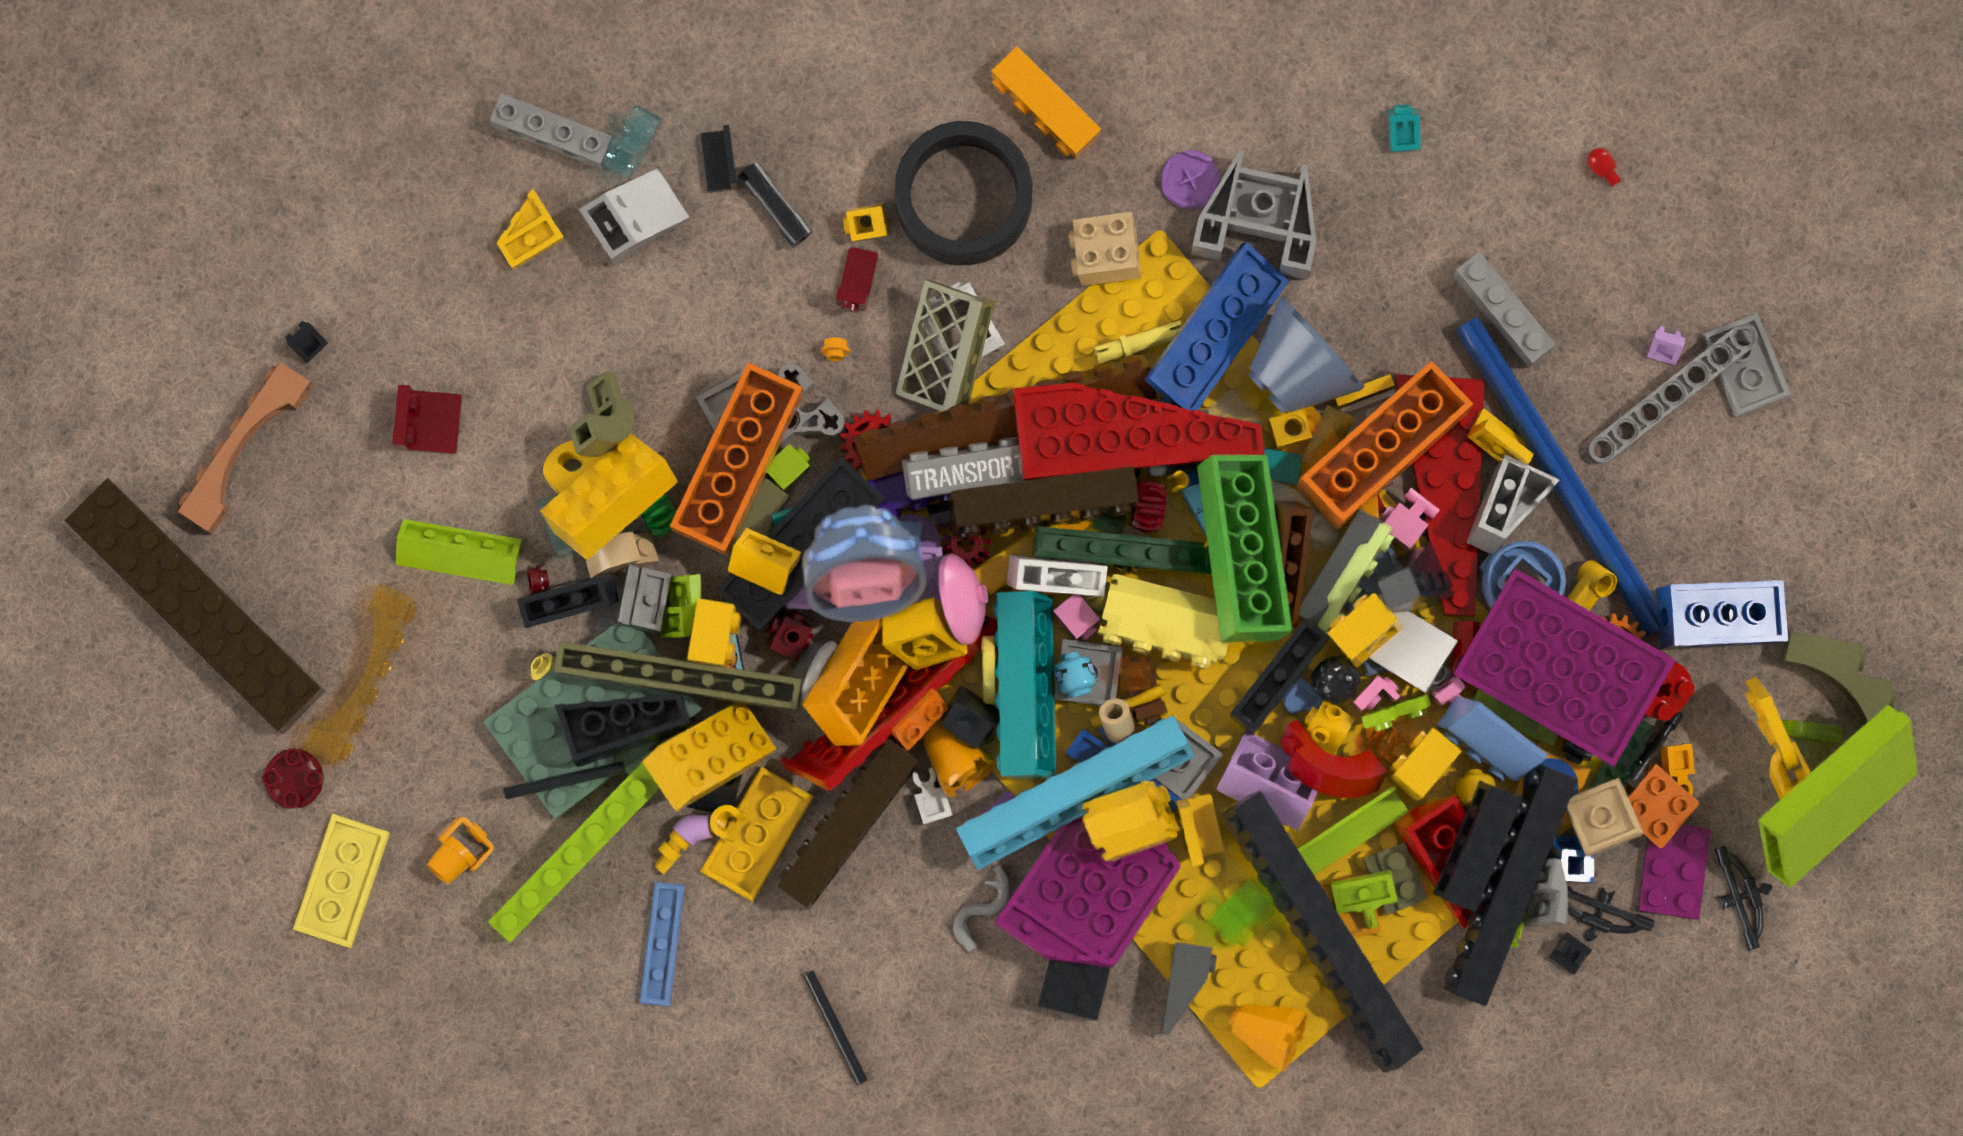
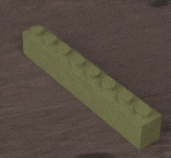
M561 641L558 644L554 672L562 676L798 712L799 697L803 683L802 679Z

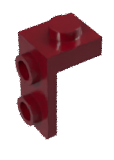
M855 247L849 248L841 286L838 287L836 294V304L841 306L842 310L858 313L859 310L866 311L878 261L877 252Z

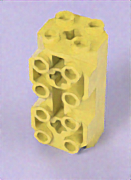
M1113 574L1111 580L1113 584L1110 585L1100 624L1106 627L1100 626L1098 635L1103 637L1102 643L1120 647L1121 643L1132 645V651L1148 655L1151 649L1159 650L1162 652L1161 658L1174 662H1179L1180 658L1191 660V666L1201 669H1208L1210 664L1216 665L1218 660L1223 661L1229 642H1221L1215 599Z

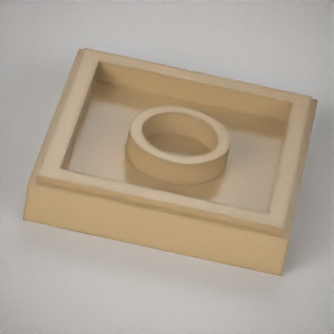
M1620 778L1576 794L1569 801L1566 811L1586 858L1644 835Z

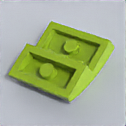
M700 574L671 577L667 595L668 607H665L660 638L689 637L691 635L697 600L701 598Z

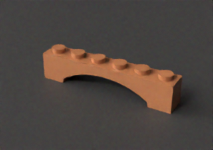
M282 362L277 367H271L264 378L266 384L260 392L255 391L247 403L249 408L244 416H238L230 428L232 433L226 442L222 440L213 452L215 458L209 467L205 465L196 477L198 483L192 492L188 490L179 502L181 508L178 512L212 535L229 511L224 506L226 486L232 467L243 447L256 431L274 416L292 407L298 410L314 387L311 381Z

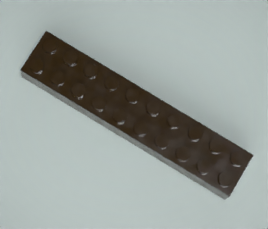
M109 478L64 520L279 733L284 734L326 692Z

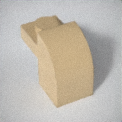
M632 531L617 534L590 559L586 560L590 577H594L608 572L616 575L626 569L629 564H632L634 567L654 564L659 560L651 532L633 534Z

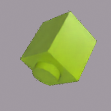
M788 444L774 457L766 475L786 493L811 470L810 465L807 463L810 457L800 446L794 449Z

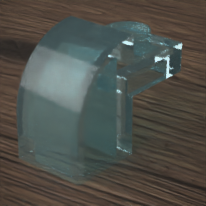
M635 105L622 132L613 139L602 164L626 178L631 177L639 169L655 142L653 139L663 119L641 106Z

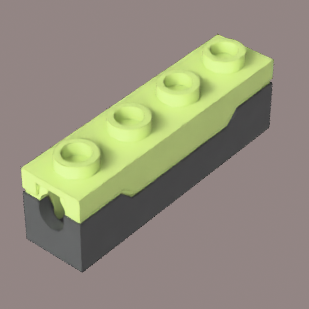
M1360 509L1300 605L1299 615L1304 619L1307 618L1325 632L1331 630L1330 624L1342 614L1346 617L1347 614L1342 611L1348 602L1353 604L1362 591V588L1359 587L1360 582L1364 576L1370 578L1376 569L1378 562L1375 561V558L1380 550L1386 552L1394 539V536L1390 535L1394 528L1387 523H1383L1382 520L1366 510Z

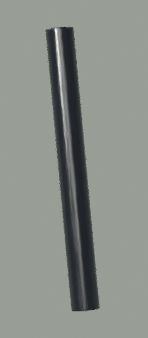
M621 761L504 788L506 800L623 774L626 773L624 762Z
M812 971L805 974L803 977L857 1086L868 1081L815 972Z

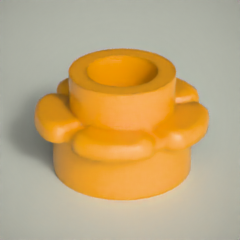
M832 337L824 340L820 351L826 356L827 360L839 362L844 360V357L850 353V348L847 347L848 342L846 339Z

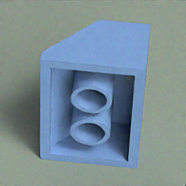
M1457 696L1436 725L1444 731L1443 736L1455 746L1461 744L1466 748L1465 754L1478 764L1482 761L1490 767L1488 772L1500 781H1504V779L1519 780L1548 756V754L1478 701Z

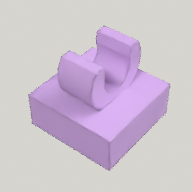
M1661 326L1654 334L1647 357L1676 366L1684 347L1685 338L1681 337L1680 331L1676 330L1675 335L1664 332L1665 327Z

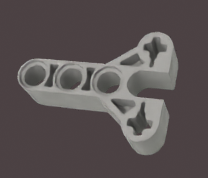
M786 364L778 372V376L786 379L788 373L791 376L797 374L798 385L804 389L803 397L815 388L814 382L798 365ZM829 399L809 413L802 412L797 408L794 414L797 418V423L794 427L787 429L778 450L794 436L822 435L828 439H836L844 432V417ZM824 416L831 421L838 419L836 421L837 429L833 430L831 427L825 429L826 422Z

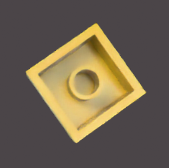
M1375 593L1370 596L1365 594L1353 604L1355 609L1345 617L1342 614L1330 624L1329 636L1356 668L1403 629L1399 620Z
M935 597L924 598L898 613L883 618V646L915 670L967 654V645L961 644L955 638L947 622L942 603Z
M703 599L697 600L687 658L689 662L721 667L734 664L736 646L735 643H732L733 634H739L741 624L740 613H737L734 604Z
M1434 727L1428 732L1422 730L1409 744V747L1413 749L1407 756L1403 753L1389 768L1393 774L1388 779L1415 802L1425 796L1461 753L1459 748Z

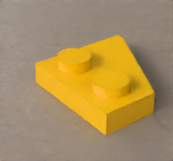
M534 189L528 193V198L519 212H516L510 226L497 241V245L513 270L564 240V237Z

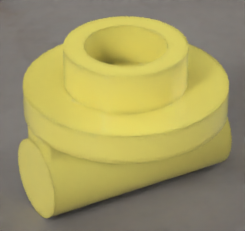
M1106 581L1104 596L1082 595L1083 600L1092 610L1104 612L1111 583Z
M549 653L536 657L531 664L532 679L538 681L553 670L556 657Z

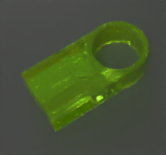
M1781 720L1789 738L1792 736L1794 739L1817 742L1829 741L1833 742V744L1842 742L1843 727Z

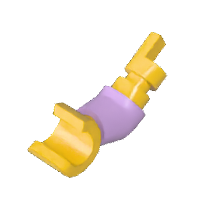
M723 805L718 807L712 815L688 814L682 817L673 825L672 828L674 830L669 835V842L664 841L658 848L663 855L655 863V867L665 875L680 858L681 854L679 852L682 849L686 851L690 845L694 846L698 841L713 838L715 834L727 842L734 843V836L726 831V825L732 818L744 821L748 818L747 815L731 805Z

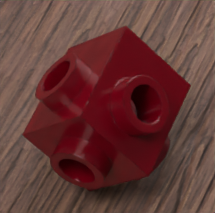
M791 610L790 614L781 611L779 616H776L768 626L767 632L770 634L766 644L769 649L797 661L802 649L806 650L813 638V633H811L812 627L806 622L808 618L794 610Z

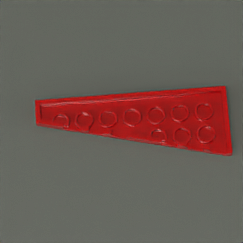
M1396 374L1395 384L1397 391L1415 375ZM1448 377L1473 403V406L1468 414L1412 464L1418 493L1440 509L1433 519L1424 512L1423 516L1428 524L1426 531L1429 542L1431 541L1443 572L1449 575L1452 582L1451 592L1453 597L1441 602L1443 615L1474 618L1478 548L1467 543V539L1480 507L1482 448L1467 436L1479 411L1484 409L1485 379Z
M985 615L979 636L974 643L967 644L966 655L918 670L908 666L905 671L906 675L900 679L862 745L835 746L828 736L824 734L813 742L808 739L802 743L804 749L791 759L784 756L780 760L784 768L829 791L840 785L849 772L861 765L876 747L886 742L896 724L930 689L937 691L941 686L949 683L958 670L973 660L974 655L982 649L983 636L995 637V633L998 631V620Z

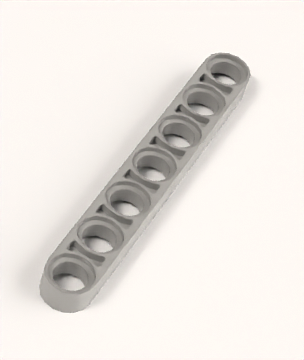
M1746 323L1735 326L1619 418L1590 443L1588 451L1591 459L1599 464L1610 462L1754 347L1758 339L1755 328ZM1747 330L1752 336L1751 343L1747 346L1739 345L1735 340L1737 331ZM1717 348L1724 349L1728 353V361L1723 365L1714 363L1711 357L1713 350ZM1693 367L1701 368L1705 373L1703 382H1691L1688 378V371ZM1669 386L1678 387L1681 391L1680 400L1677 402L1668 401L1664 396L1665 389ZM1651 404L1658 410L1656 419L1647 421L1642 418L1641 408L1644 405ZM1622 423L1632 425L1634 436L1627 440L1620 438L1617 434L1618 426ZM1598 442H1606L1611 448L1610 455L1606 458L1597 457L1594 453V445Z

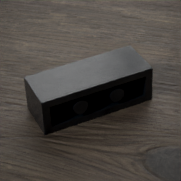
M611 572L528 594L517 599L525 628L610 606L619 601Z

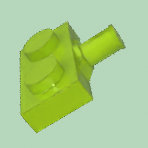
M1391 870L1331 882L1338 914L1351 911L1363 912L1366 929H1371L1369 917H1371L1373 928L1378 927L1375 914L1377 908L1382 905L1398 902Z

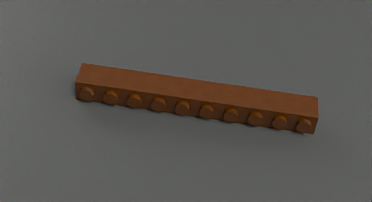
M1143 354L1139 356L1129 355L1121 361L1111 364L1101 363L1094 366L1093 369L1083 372H1069L1062 378L1041 380L1034 385L1078 383L1086 387L1105 389L1126 396H1136L1149 400L1157 398L1155 389L1144 380L1151 367ZM1013 389L1009 390L1006 394L995 397L985 396L971 404L954 405L949 410L943 412L926 413L915 420L908 422L898 421L890 427L880 430L870 429L864 431L859 436H855L854 440L861 469L867 481L903 471L902 460L909 459V454L927 451L928 455L940 454L939 449L957 447L958 451L969 449V444L987 442V446L998 444L999 440L1003 438H1018Z

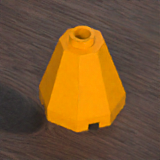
M1243 1004L1241 1009L1236 1008L1234 1010L1229 1025L1233 1026L1232 1033L1269 1065L1285 1072L1296 1054L1297 1049L1295 1046L1297 1041L1301 1042L1304 1035L1308 1014L1295 1008Z

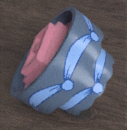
M864 505L856 509L844 508L835 515L826 516L821 524L816 527L815 541L803 556V571L808 604L815 612L829 619L844 622H862L884 618L909 607L922 595L926 587V575L917 539L906 529L899 526L897 518L884 508L876 509L872 506Z

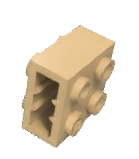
M1132 212L1073 220V231H1069V242L1071 249L1076 251V258L1071 259L1073 276L1079 277L1082 286L1141 278L1136 222Z

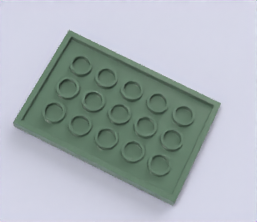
M623 624L612 625L586 645L662 657L644 631L630 628ZM553 669L485 719L483 723L527 782L621 761L624 762L626 768L663 739L578 768L572 760L554 704L566 703L567 705L588 701L601 702L621 698L635 699L645 696L677 693L557 675ZM681 694L685 700L690 719H692L702 709L692 696ZM614 776L539 792L536 795L553 818L557 819Z

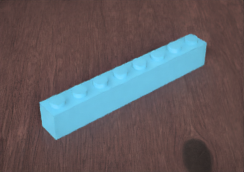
M1172 715L1166 719L1158 720L1153 726L1140 733L1128 736L1126 740L1113 747L1103 749L1096 756L1076 763L1071 769L1059 775L1049 777L1044 783L1021 792L1017 797L1006 803L994 806L985 814L967 820L956 830L977 870H980L1087 814L1088 811L1083 810V804L1135 786L1146 780L1150 781L1195 756L1175 717Z

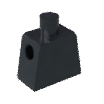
M960 685L947 705L949 709L943 714L941 725L957 738L978 749L993 742L997 736L996 727L998 722H1000V711L991 704H985L982 698Z

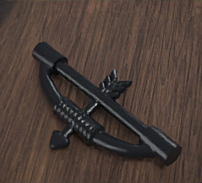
M1680 711L1665 722V726L1654 741L1647 745L1636 762V768L1627 780L1630 786L1638 787L1646 775L1647 767L1667 740L1670 732L1674 731L1682 720L1683 714Z
M1726 846L1716 848L1714 851L1719 866L1723 867L1731 891L1727 895L1718 897L1724 902L1722 910L1736 905L1745 931L1743 935L1748 950L1759 948L1758 939L1763 931V903L1760 893L1764 892L1765 895H1768L1773 887L1770 884L1762 883V887L1758 888L1754 877L1751 876L1738 857L1728 853ZM1731 862L1744 878L1745 893H1739L1729 864ZM1748 897L1752 909L1755 911V930L1751 928L1742 899Z
M1567 886L1568 897L1598 908L1595 916L1589 912L1580 911L1568 901L1567 911L1578 918L1581 923L1592 926L1590 931H1586V937L1589 942L1598 937L1595 933L1597 929L1606 933L1631 934L1642 929L1651 931L1655 920L1638 913L1634 915L1609 905L1612 902L1615 891L1607 893L1604 887H1602L1598 900ZM1603 911L1633 922V926L1615 925L1612 921L1601 918Z

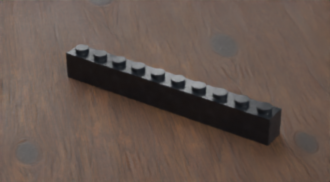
M1261 790L1245 796L1220 814L1224 820L1225 828L1235 837L1240 845L1242 855L1252 864L1257 872L1259 882L1267 888L1274 899L1275 907L1279 912L1283 913L1290 924L1292 934L1302 943L1309 961L1317 967L1323 977L1325 986L1333 992L1338 1000L1340 1010L1352 1022L1357 1037L1369 1049L1375 1065L1383 1073L1397 1070L1424 1050Z

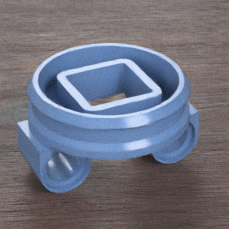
M1516 541L1501 547L1493 555L1489 554L1477 568L1478 572L1482 575L1483 595L1490 608L1493 607L1504 588L1502 582L1519 561H1522L1543 578L1545 586L1564 595L1566 579L1561 562L1550 549L1536 542Z

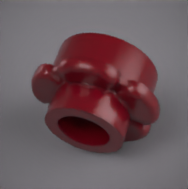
M536 565L535 569L527 570L530 593L544 591L545 588H549L547 570L541 571L539 565Z

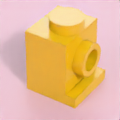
M885 202L850 208L846 212L847 216L843 217L844 230L846 234H850L851 241L886 236L890 232ZM863 216L871 218L872 223L870 226L862 225L861 218Z

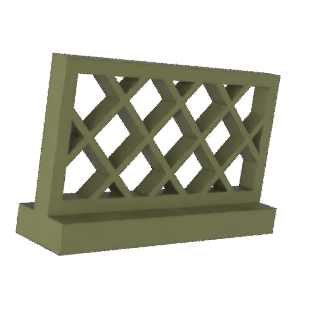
M929 279L924 280L895 394L942 412L949 410L954 405L969 404L996 301L987 297L980 298ZM932 289L939 291L945 302L935 309L929 299ZM960 299L970 302L967 315L962 318L959 317L953 303ZM947 307L954 322L943 328L936 313ZM931 317L937 332L926 337L922 325L924 320ZM956 326L961 339L959 344L952 347L946 332ZM940 336L947 351L935 356L929 342ZM923 346L930 360L919 366L915 358V352L917 348ZM949 355L953 362V369L951 373L945 376L938 361ZM933 365L939 380L928 385L921 370ZM916 374L922 386V389L916 393L906 390L909 377ZM939 384H942L946 392L944 404L936 401L931 391L932 388Z

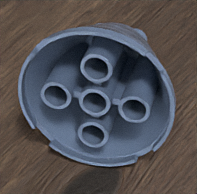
M1285 297L1280 299L1250 366L1252 372L1248 375L1262 391L1268 388L1272 392L1268 398L1283 414L1287 410L1291 413L1361 391L1365 386L1353 375L1354 373Z

